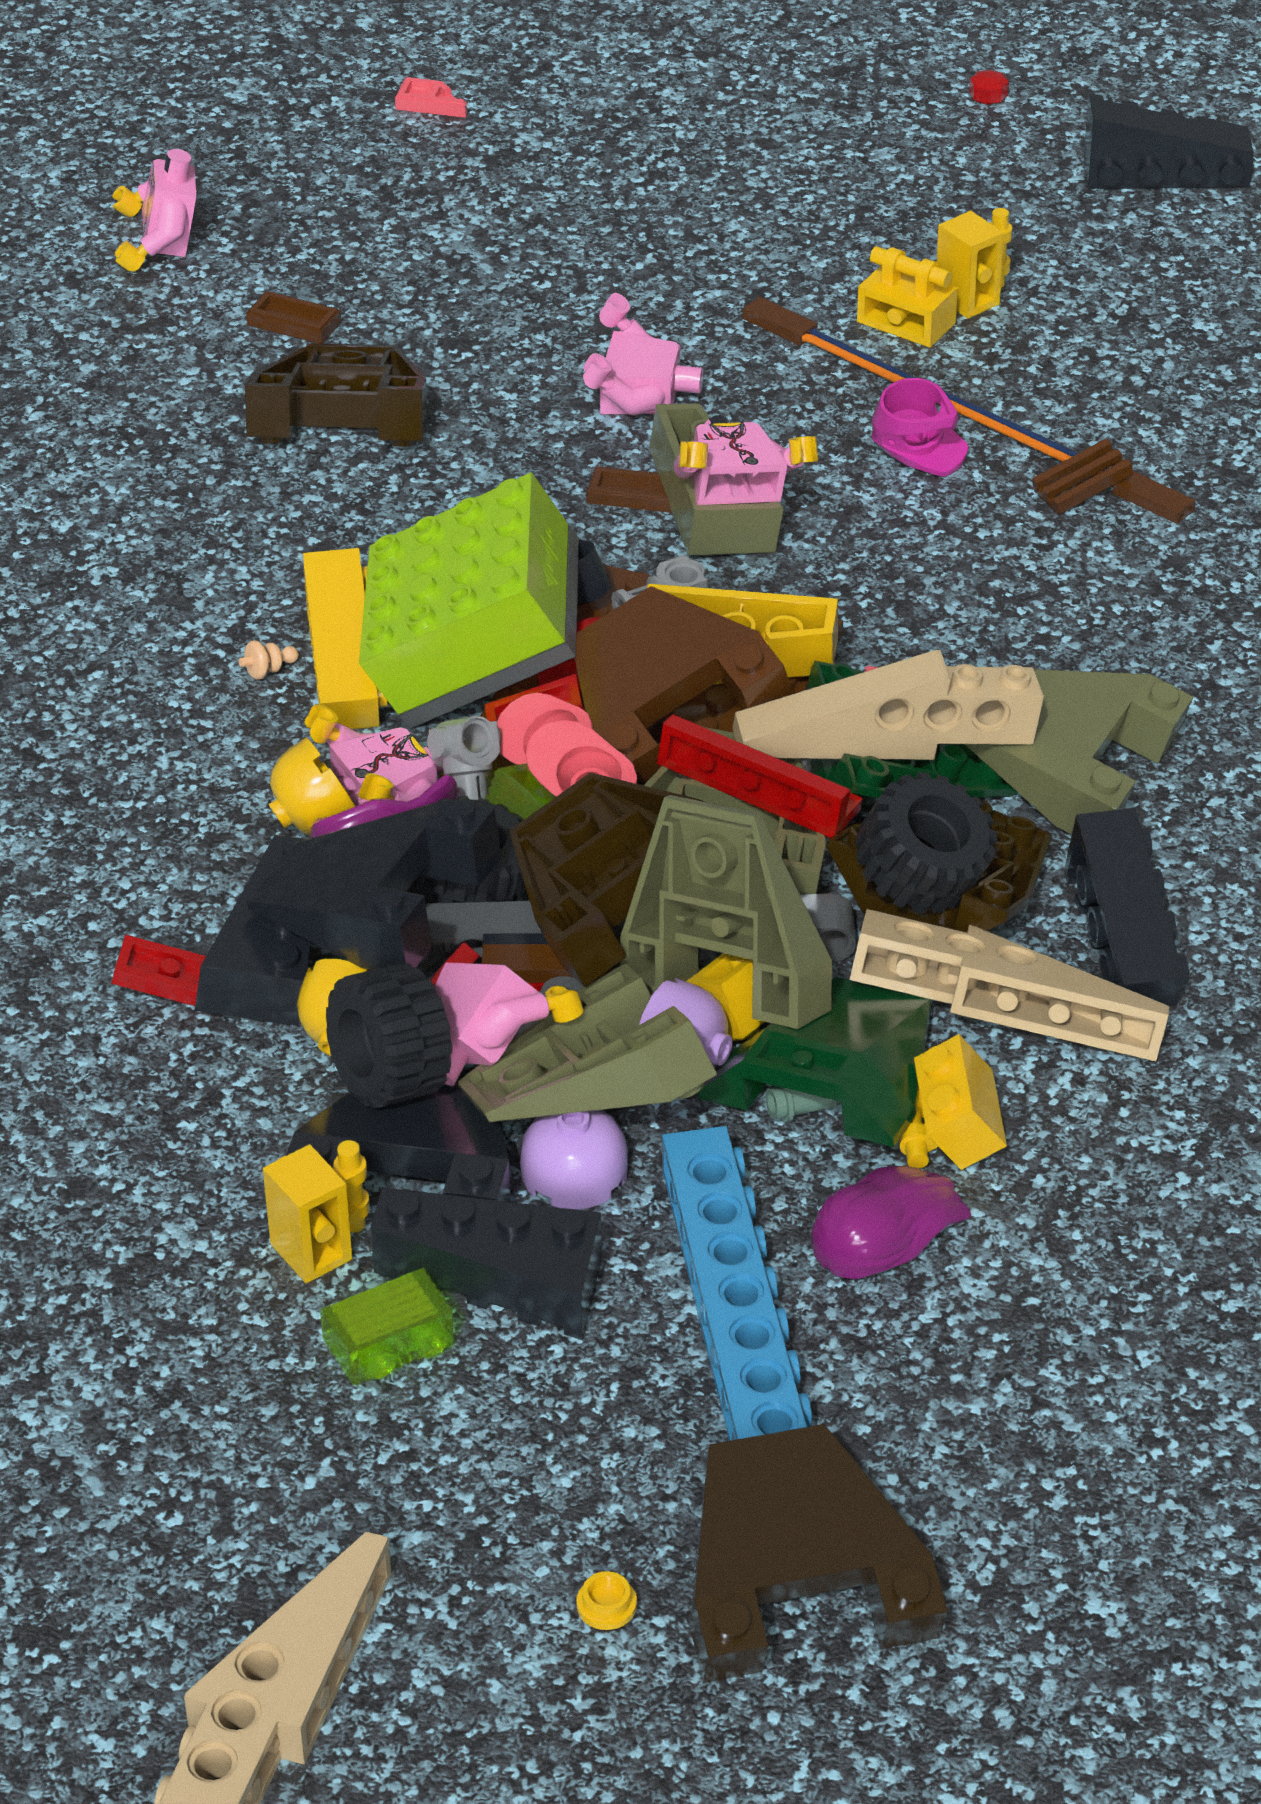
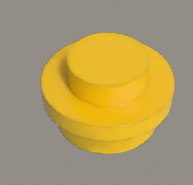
M610 1571L598 1572L590 1576L580 1588L576 1599L577 1612L583 1622L593 1628L600 1630L617 1629L626 1625L634 1617L637 1609V1596L633 1587L622 1575Z

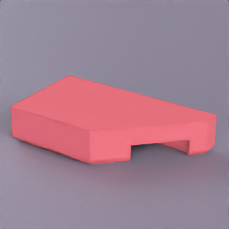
M407 77L395 96L396 110L463 118L467 116V103L462 98L456 99L451 94V88L442 81Z

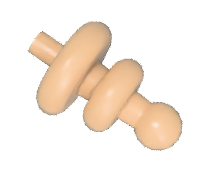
M253 640L246 645L244 657L239 658V666L246 667L247 672L252 678L260 680L267 675L268 671L271 673L278 672L283 661L286 663L296 662L299 653L293 646H287L280 650L275 643L270 642L263 646L259 641Z

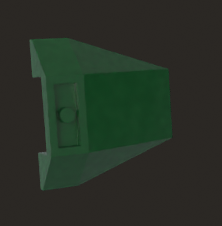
M814 661L810 670L808 689L860 674L863 671L842 663L829 664ZM937 744L934 760L878 759L873 756L861 757L844 753L841 759H811L810 763L815 775L851 789L850 793L862 797L861 806H874L891 782L896 783L899 777L907 774L915 778L917 773H929L932 779H936L938 775L948 777L950 784L957 786L960 783L968 788L966 793L972 798L976 796L978 798L1018 794L1011 785L965 744Z
M834 977L831 987V1011L799 1029L770 1023L731 1051L723 1065H717L715 1068L717 1075L705 1082L704 1087L698 1092L699 1099L747 1111L766 1084L841 1102L844 1135L894 1147L916 1115L919 1086L914 1057L925 1052L931 999Z

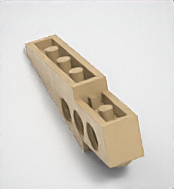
M933 650L735 712L732 729L737 742L775 758L841 759L843 754L846 753L861 757L873 756L878 759L934 760L937 744L1033 745L1044 695L1033 667H1022L1019 665L975 667L969 664L946 666L941 650Z
M866 909L850 976L852 981L951 1004L950 1013L1151 1061L1157 1060L1169 1016V1006L978 927L969 925L968 932L966 933Z
M365 1532L186 1692L184 1700L188 1727L180 1743L179 1762L172 1776L165 1775L160 1781L154 1804H261L281 1759L305 1765L392 1575L389 1537Z

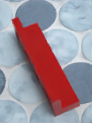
M672 714L663 723L657 764L829 838L840 833L861 809L863 798L850 793L851 789Z

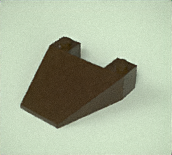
M311 343L252 373L245 384L246 437H258V441L262 443L283 442L285 438L291 437L296 426L378 428V440H390V444L393 446L406 447L415 445L416 441H422L427 430L426 377L397 345Z
M590 772L509 830L535 921L560 965L584 987L595 979L607 974L611 967L626 957L612 928L627 918L664 797L673 795L702 802L705 801Z
M825 1424L709 1444L690 1617V1630L703 1683L763 1671L768 1642L759 1604L864 1585L880 1649L923 1642L940 1637L948 1610L933 1555Z

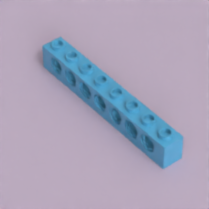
M727 1126L662 1134V1173L728 1440L732 1441L812 1426L809 1397L807 1393L798 1394L796 1384H800V1367L797 1353L795 1350L786 1351L784 1343L789 1340L786 1312L784 1307L775 1308L773 1302L778 1297L775 1271L773 1266L764 1267L762 1261L767 1256L764 1230L762 1225L753 1226L751 1220L756 1217L753 1189L751 1185L742 1186L741 1179H745V1163L741 1147L732 1148Z

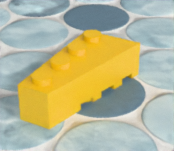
M359 548L303 553L306 606L318 703L336 713L338 716L336 724H342L350 729L380 727L379 707H387V699L359 665L367 566L361 567Z
M648 583L647 588L650 586L758 631L783 663L788 677L810 675L814 661L834 664L838 642V599ZM720 680L719 682H717V683H715V684H724V683L722 682V680Z

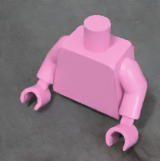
M613 293L601 309L599 317L603 325L610 328L618 326L620 331H613L606 358L600 354L593 353L583 366L585 385L592 389L600 388V414H654L656 404H674L677 391L701 393L703 368L680 366V345L673 341L654 338L635 319L629 320L626 318L625 315L630 309L628 300L619 293Z

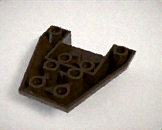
M980 800L984 804L981 810L984 813H990L994 823L990 829L997 832V842L994 845L996 849L995 856L975 886L962 894L959 905L953 909L947 906L944 912L935 914L930 908H927L923 914L913 912L910 905H905L904 908L893 904L894 899L886 894L883 898L875 891L878 886L874 881L868 882L862 874L866 866L858 864L856 853L859 847L855 845L856 835L860 831L859 827L863 822L853 824L830 838L827 849L862 912L866 913V909L967 933L969 925L987 931L1008 921L1029 906L1052 833L1036 827L1035 822L1028 818L1020 816L1010 817L995 811L989 803ZM917 837L922 843H924L932 849H935L927 841L920 837Z

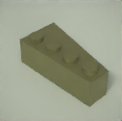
M699 403L656 404L649 449L660 475L665 494L668 496V502L687 555L710 556L713 554L776 552L784 509L779 502L697 505L692 477L682 479L675 474L674 462L680 453L681 441H694L695 428L700 424H705L710 418Z

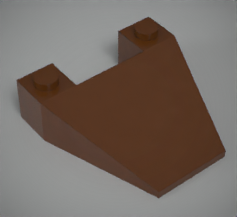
M652 586L576 634V657L574 658L585 711L589 714L593 724L592 730L625 755L633 764L637 775L636 784L645 785L662 767L657 764L659 746L646 728L720 680H722L743 709L794 694L783 663L758 631Z

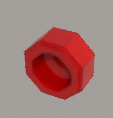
M991 69L976 72L970 78L969 93L976 102L986 105L1002 102L1008 96L1009 81L1005 74Z

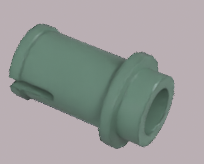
M778 1086L770 1087L766 1090V1105L771 1118L774 1120L781 1119L785 1123L791 1122L795 1115L825 1109L832 1110L837 1107V1101L795 1090Z

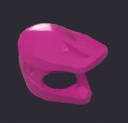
M906 378L892 383L881 394L872 417L871 438L890 456L909 467L937 476H948L961 468L969 448L966 441L953 430L959 420L957 411L945 392L937 384L921 378ZM936 402H938L941 406L939 413L936 407Z

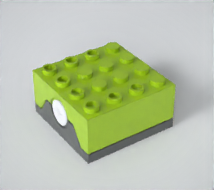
M532 472L517 479H507L491 491L475 498L463 499L455 507L436 516H426L420 519L414 526L394 535H384L369 546L359 665L397 714H400L401 719L409 729L576 657L579 538L572 528L568 526L567 521Z

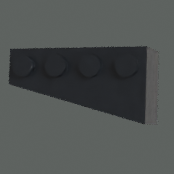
M1089 93L1083 162L1088 189L1250 187L1254 151L1248 126L1197 116L1196 119L1178 116L1177 111L1163 108L1160 112L1139 108L1138 103L1122 100L1121 104L1105 101L1103 96Z
M1136 808L1077 814L1064 874L1068 884H1077L1078 893L1075 894L1074 901L1079 914L1088 913L1087 936L1092 948H1103L1099 955V968L1104 980L1167 1006H1177L1183 984H1188L1189 967L1185 954H1178L1174 942L1177 936L1176 921L1171 910L1165 911L1162 900L1164 897L1163 875L1159 868L1153 869L1150 859L1152 855V839L1148 827H1141Z
M274 835L201 964L195 1011L298 1026L297 1000L300 987L307 972L311 941L249 910L246 900L296 842L307 839Z
M382 1187L370 1227L374 1273L437 1294L448 1289L463 1294L467 1298L468 1304L487 1309L491 1303L516 1311L518 1313V1320L539 1326L542 1320L564 1327V1335L583 1341L602 1260L600 1212Z

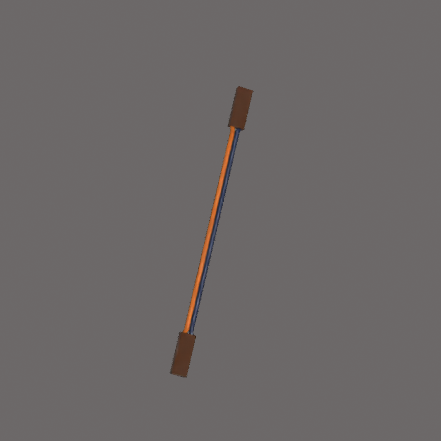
M758 297L743 308L744 320L799 346L805 342L811 343L892 382L906 378H917L817 330L818 323L763 297ZM943 390L957 413L1061 462L1078 454L1069 448ZM1133 471V475L1112 485L1114 495L1176 524L1190 515L1195 508V499Z

